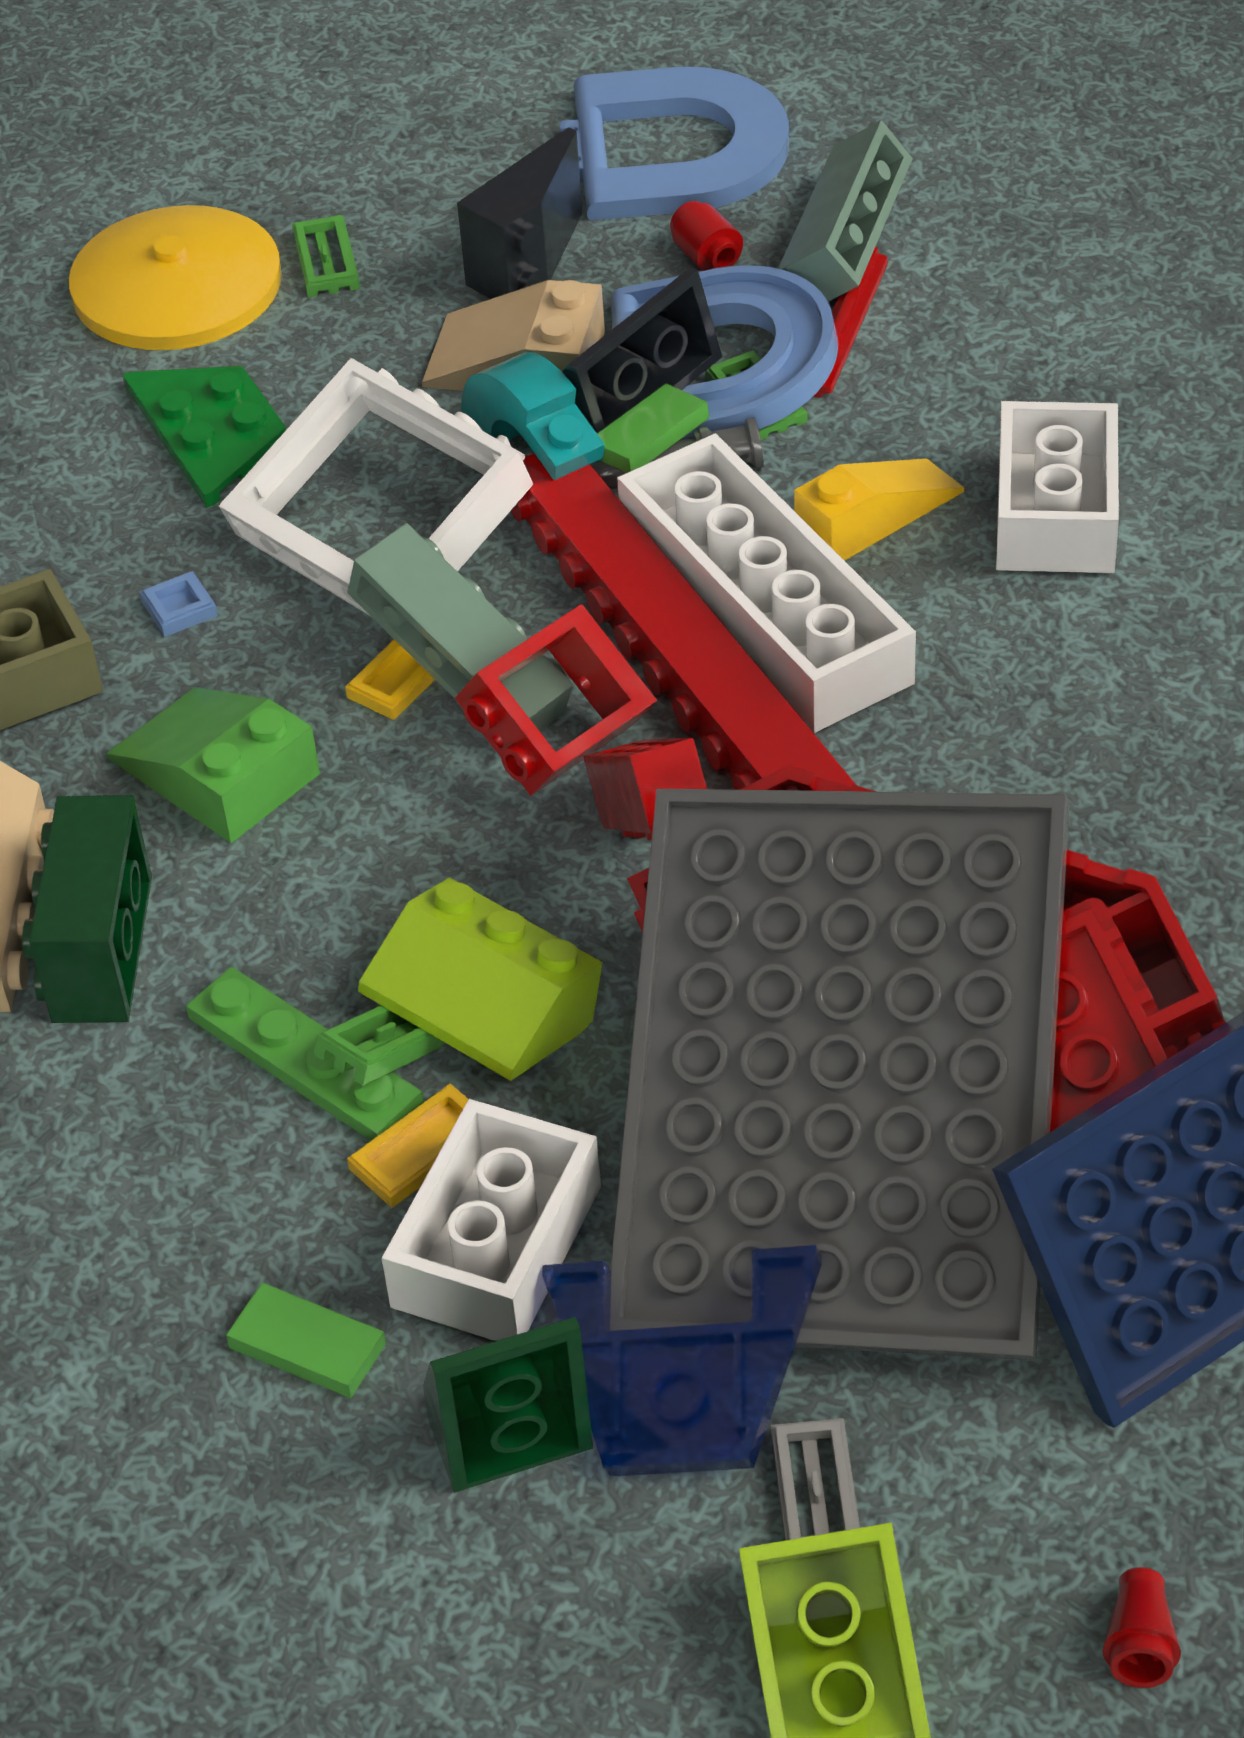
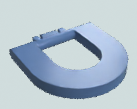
M670 67L581 75L573 84L577 119L559 122L560 132L568 127L577 132L580 179H583L586 212L589 220L675 213L681 205L690 201L708 203L714 208L734 203L766 186L783 167L789 151V121L786 111L777 97L768 89L749 78L714 68ZM695 115L715 120L724 125L733 134V138L726 147L703 159L677 163L608 168L603 121Z
M741 265L700 271L699 275L714 327L728 324L753 325L770 332L775 337V340L768 353L749 369L730 377L688 385L682 390L707 401L710 417L682 439L694 437L693 432L698 431V428L707 426L710 431L744 425L745 419L755 417L758 430L774 424L809 401L823 386L833 370L838 353V337L829 303L822 292L812 283L782 269ZM678 276L616 289L611 295L612 329Z

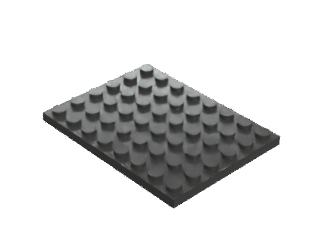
M724 789L656 790L605 1325L606 1333L612 1336L1037 1360L1041 1285L992 1169L1050 1133L1070 805L1067 795Z

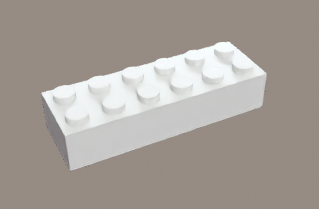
M716 433L617 477L618 495L622 504L813 733L915 684L916 631Z

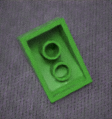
M198 687L191 689L106 753L109 760L230 843L238 839L320 774L312 726L269 698Z

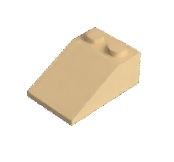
M546 280L448 313L422 380V387L463 391L465 383L472 375L525 352L537 353L563 371L567 365L605 334L602 285L580 283L574 280Z

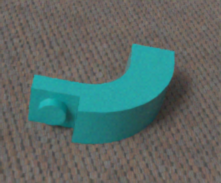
M525 352L472 375L465 383L461 412L472 418L483 432L494 438L503 435L510 440L521 435L553 480L603 458L605 444L576 406V388L563 372L545 357L537 353Z

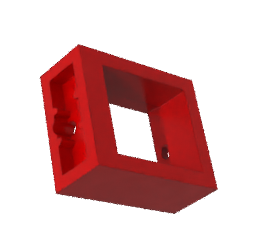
M580 604L478 671L455 697L456 701L463 708V713L468 723L475 730L483 734L501 757L506 772L514 780L520 782L530 796L584 760L583 756L594 753L633 726L658 701L583 604ZM548 650L603 719L557 752H555L502 684L503 680Z

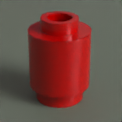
M690 201L681 205L671 218L670 230L675 245L701 271L733 266L739 259L743 250L742 235L712 205Z

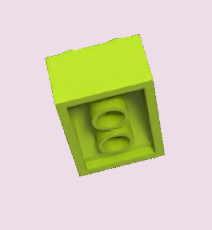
M892 1522L739 1548L741 1570L771 1738H931Z

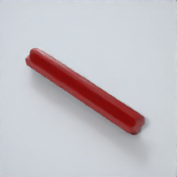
M875 247L859 286L840 295L834 306L832 315L838 337L837 358L828 379L813 397L821 398L823 394L833 392L888 265V259L886 255L878 252V247Z

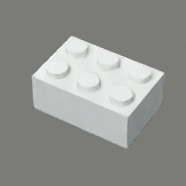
M1001 401L996 570L1115 573L1119 524L1118 403Z
M469 1099L382 1256L390 1308L494 1341L527 1332L601 1188L597 1137Z

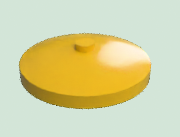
M197 205L171 206L132 215L112 224L94 236L81 249L73 261L69 274V290L77 316L84 325L100 337L119 345L137 349L176 350L220 340L252 323L274 300L279 290L282 273L279 252L274 240L255 221L239 213L217 207Z

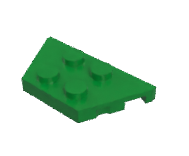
M243 366L133 371L122 374L126 390L206 508L215 505L221 499L220 492L237 477L243 479L287 430Z

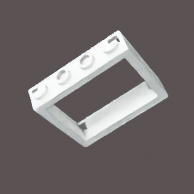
M351 358L221 502L219 508L237 536L368 614L347 593L354 561L279 517L277 514L369 411L484 475L429 537L441 550L444 559L457 572L531 488L533 482L523 463L525 454L512 448L507 437L499 435L497 438L483 432L479 425L468 415L462 412H456L453 415L440 408L438 403L425 391L415 389L411 392L399 385L397 380L383 368L377 373Z

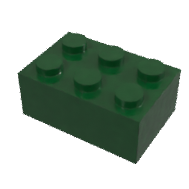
M57 796L52 822H45L42 826L41 849L45 860L43 870H35L32 878V900L35 907L34 919H26L22 931L24 956L26 959H34L36 965L34 973L35 995L38 1001H46L51 1023L129 1022L152 882V873L134 796Z

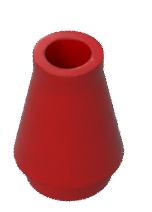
M1144 1567L1129 1569L1119 1577L1118 1595L1102 1649L1103 1657L1110 1666L1112 1675L1121 1683L1131 1687L1151 1688L1165 1683L1172 1676L1173 1668L1181 1658L1179 1642L1165 1596L1164 1578L1157 1571Z

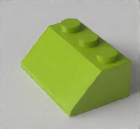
M449 877L406 904L359 980L358 992L512 1081L577 1037L593 1021L603 962L576 948L571 942L560 939L527 921L520 914L510 911L482 896L470 886Z

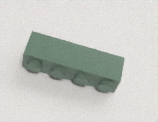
M882 120L833 146L778 268L794 273L812 283L822 292L827 301L859 286L913 159Z
M408 523L354 560L347 593L454 698L478 671L527 640L523 629L517 622L511 618H505L485 599L482 590L473 580L463 577L444 559L438 546L432 540L422 538ZM543 654L502 681V684L539 731L565 713L574 686L561 665L554 659L546 658Z

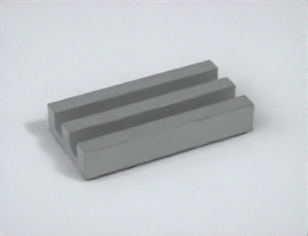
M844 1418L771 1425V1438L785 1540L802 1538L788 1442L793 1441L802 1442L814 1535L830 1533L816 1439H831L843 1529L860 1528Z

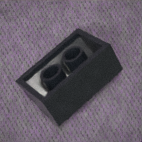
M689 267L562 371L576 388V406L597 434L663 385L669 384L683 390L722 358L698 270Z

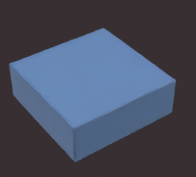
M193 571L140 591L142 604L164 637L218 616L215 603Z

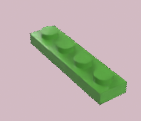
M232 966L186 1005L190 1020L370 1141L424 1103L422 1091L393 1072L362 1086L353 1080L355 1068L342 1073L333 1067L335 1055L325 1060H321L313 1055L317 1035L328 1029Z

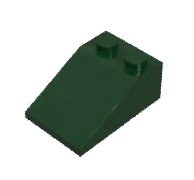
M576 1316L430 1361L423 1384L428 1420L454 1493L593 1449L581 1329Z

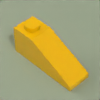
M927 458L839 464L794 490V511L845 561L964 492V487Z

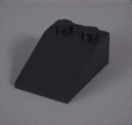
M570 127L566 128L457 202L466 286L493 299L546 280H551L582 215L576 130Z

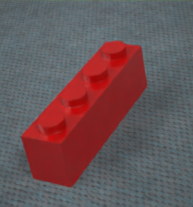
M693 738L644 739L583 756L601 823L605 829L621 830L623 838L634 836L635 839L647 837V840H652L657 789H707Z

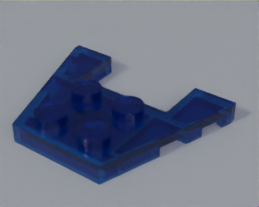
M816 1245L752 1250V1319L749 1322L610 1331L612 1271L605 1260L542 1265L543 1280L547 1291L551 1295L558 1317L557 1322L576 1316L581 1329L591 1430L603 1468L610 1476L749 1469L755 1467L822 1266V1256Z

